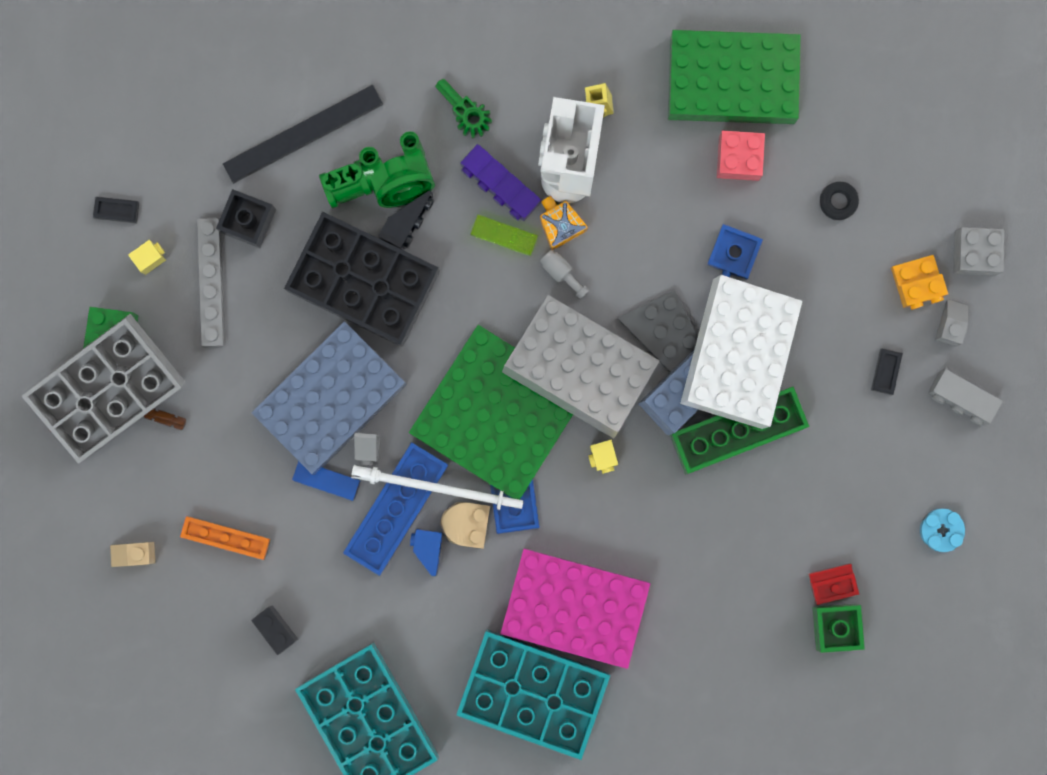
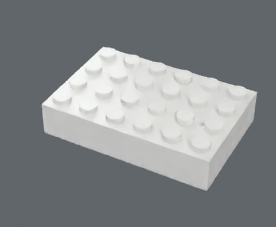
M724 275L714 278L680 404L760 429L771 427L802 301Z

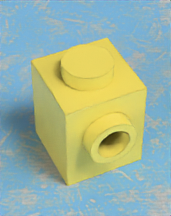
M606 83L585 87L586 102L605 105L603 118L614 114L612 94Z
M150 240L128 254L138 270L144 275L166 261L163 256L165 251L158 242L154 244Z
M612 440L591 445L592 455H588L591 468L596 467V471L601 470L602 474L615 471L614 466L618 465Z

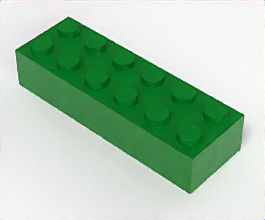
M790 387L779 392L771 427L760 429L722 416H715L676 431L674 434H670V437L686 475L810 426L794 387Z

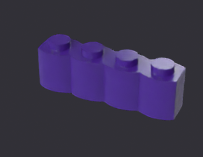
M477 144L460 162L463 174L469 179L474 177L478 181V187L485 193L490 191L494 195L493 200L501 207L503 205L507 206L510 209L509 214L517 221L519 219L525 221L541 203V199L480 145Z

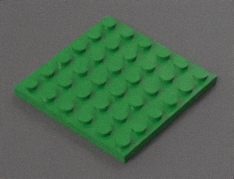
M477 325L410 429L409 434L499 491H504L503 493L510 498L520 500L573 414L502 373L504 365L515 347L480 325Z

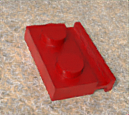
M851 563L808 574L816 605L859 595Z

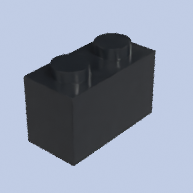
M273 605L251 620L277 655L299 640Z

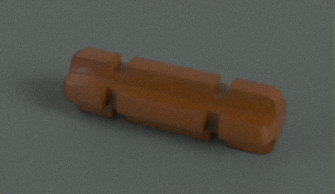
M155 408L143 416L145 419L151 421L155 419L154 422L169 427L173 425L175 429L183 430L186 425L185 418L180 416L176 418L174 414L161 410L156 411Z

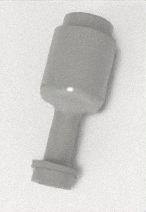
M550 250L540 260L543 264L542 267L557 282H567L577 293L575 296L579 299H582L589 292L586 285L583 287L571 275L572 266L558 252L555 253L553 250Z

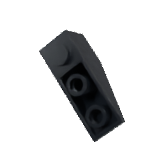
M426 192L388 217L378 237L402 250L405 247L408 248L414 238L411 236L415 228L418 230L423 223L424 218H422L425 210L429 211L434 203L432 192Z

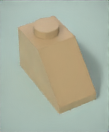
M154 542L110 545L111 567L156 563Z

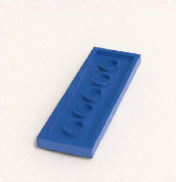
M411 442L392 475L438 483L449 465ZM386 483L343 554L380 576L432 491Z

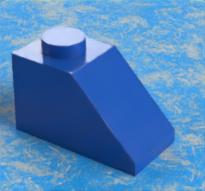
M416 529V533L411 534L410 546H414L413 552L430 575L437 576L443 533Z

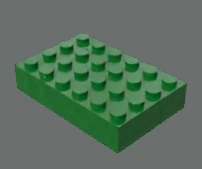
M672 30L670 36L668 120L795 124L799 119L801 34Z

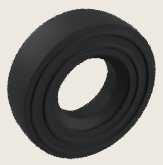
M839 181L829 184L820 196L822 212L833 220L849 218L855 213L859 205L857 191L846 182ZM836 193L844 194L847 198L846 207L842 209L835 208L831 203L832 196Z

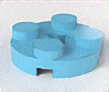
M935 509L929 512L925 519L922 520L920 535L923 542L934 551L949 552L962 545L965 536V525L958 513L949 509ZM941 524H944V527L948 529V532L943 537L941 533L937 532V529L941 528Z

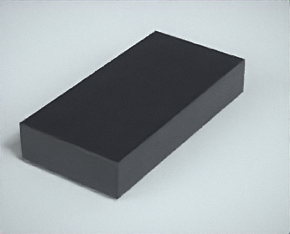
M95 197L93 218L137 223L139 202Z
M880 349L871 387L872 391L888 395L894 394L903 353Z

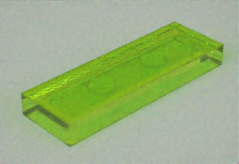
M478 214L470 234L471 236L531 256L538 235Z

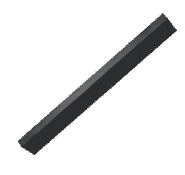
M371 85L224 162L223 166L234 184L382 106L383 103L374 86Z

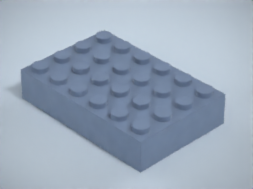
M344 321L251 413L312 475H315L354 437L355 433L362 430L407 384Z

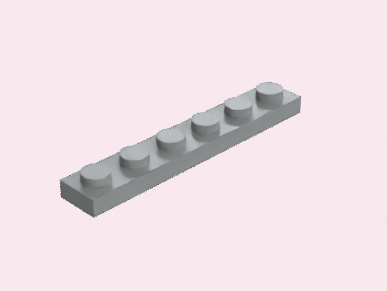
M219 218L197 219L202 347L225 346L221 233L216 229Z

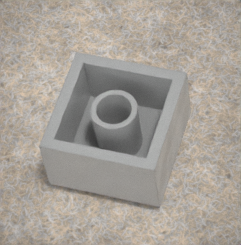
M961 227L956 230L954 236L953 274L997 276L1003 273L1005 229Z

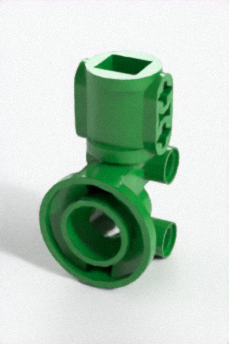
M411 131L402 134L400 145L404 156H398L383 163L375 148L365 147L359 154V160L353 161L354 164L343 166L328 173L319 174L323 190L331 208L339 207L338 204L348 202L365 194L366 196L371 195L373 191L379 206L395 208L408 205L426 192L432 191L435 187V182L418 135Z

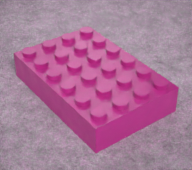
M524 548L501 634L628 669L651 583Z

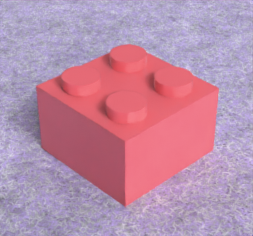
M722 131L719 136L717 178L759 181L763 176L765 133Z

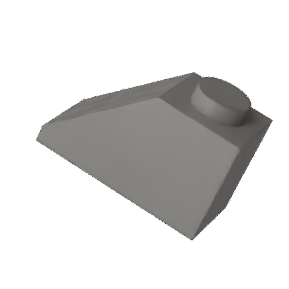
M946 300L935 341L955 347L963 344L968 326V305Z
M364 433L354 434L355 460L360 461V465L373 466V462H379L381 436Z

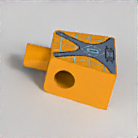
M552 196L541 201L546 212L540 215V221L551 250H555L587 232V225L567 201L557 205Z

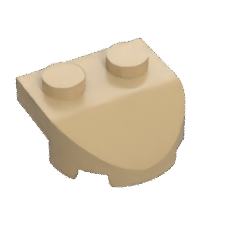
M456 502L445 510L441 517V530L448 541L456 545L484 549L490 506Z

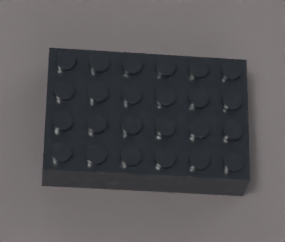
M322 211L284 289L403 348L440 270L439 267Z

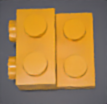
M934 255L891 267L903 308L910 306L911 310L923 307V302L931 301V304L944 301L943 297L948 295L943 275L939 274Z

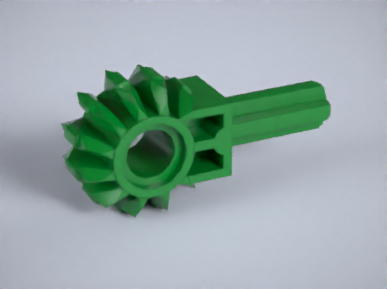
M445 79L437 82L435 87L453 106V114L456 116V122L459 123L457 128L458 130H463L464 136L471 132V138L474 139L475 133L482 137V130H490L487 124L492 123V119L488 117L491 113L490 110L484 111V104L477 108L475 101L472 102L467 96L462 98ZM472 116L480 119L476 124H471L468 120Z

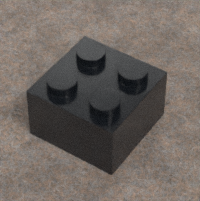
M232 189L216 229L224 235L261 248L276 209L270 203Z

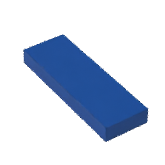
M299 461L292 478L293 481L352 501H354L360 484V480L352 479L325 468H321L315 475H312Z

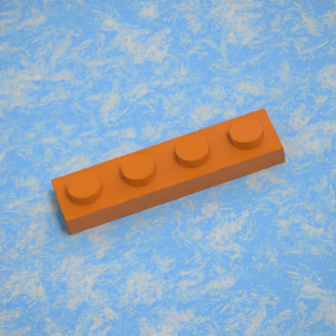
M189 516L185 518L180 535L181 538L265 560L270 543V538Z

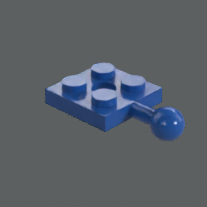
M723 224L707 265L722 270V275L730 277L732 274L747 280L763 239ZM733 246L738 247L741 251V255L737 258L729 254V249Z

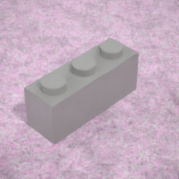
M947 369L939 372L928 392L933 396L932 399L940 404L947 403L952 406V411L960 415L966 414L970 416V421L980 426L982 424H991L1003 402Z

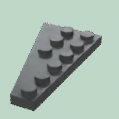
M675 290L617 318L669 372L695 349L698 336Z

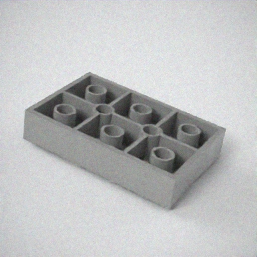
M547 295L504 365L502 373L614 439L657 367L659 360Z
M129 314L29 388L22 397L79 464L182 388L185 380L133 316Z

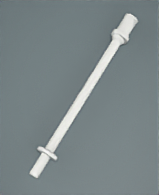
M354 465L351 474L352 479L370 481V484L382 481L497 504L498 510H500L501 505L522 509L523 500L503 497L504 491H500L498 496L381 473L378 467H373L372 469Z

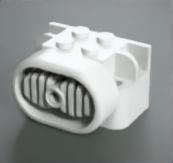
M553 97L549 123L544 124L538 166H541L543 190L548 196H552L555 201L574 203L580 201L585 196L590 197L605 105Z

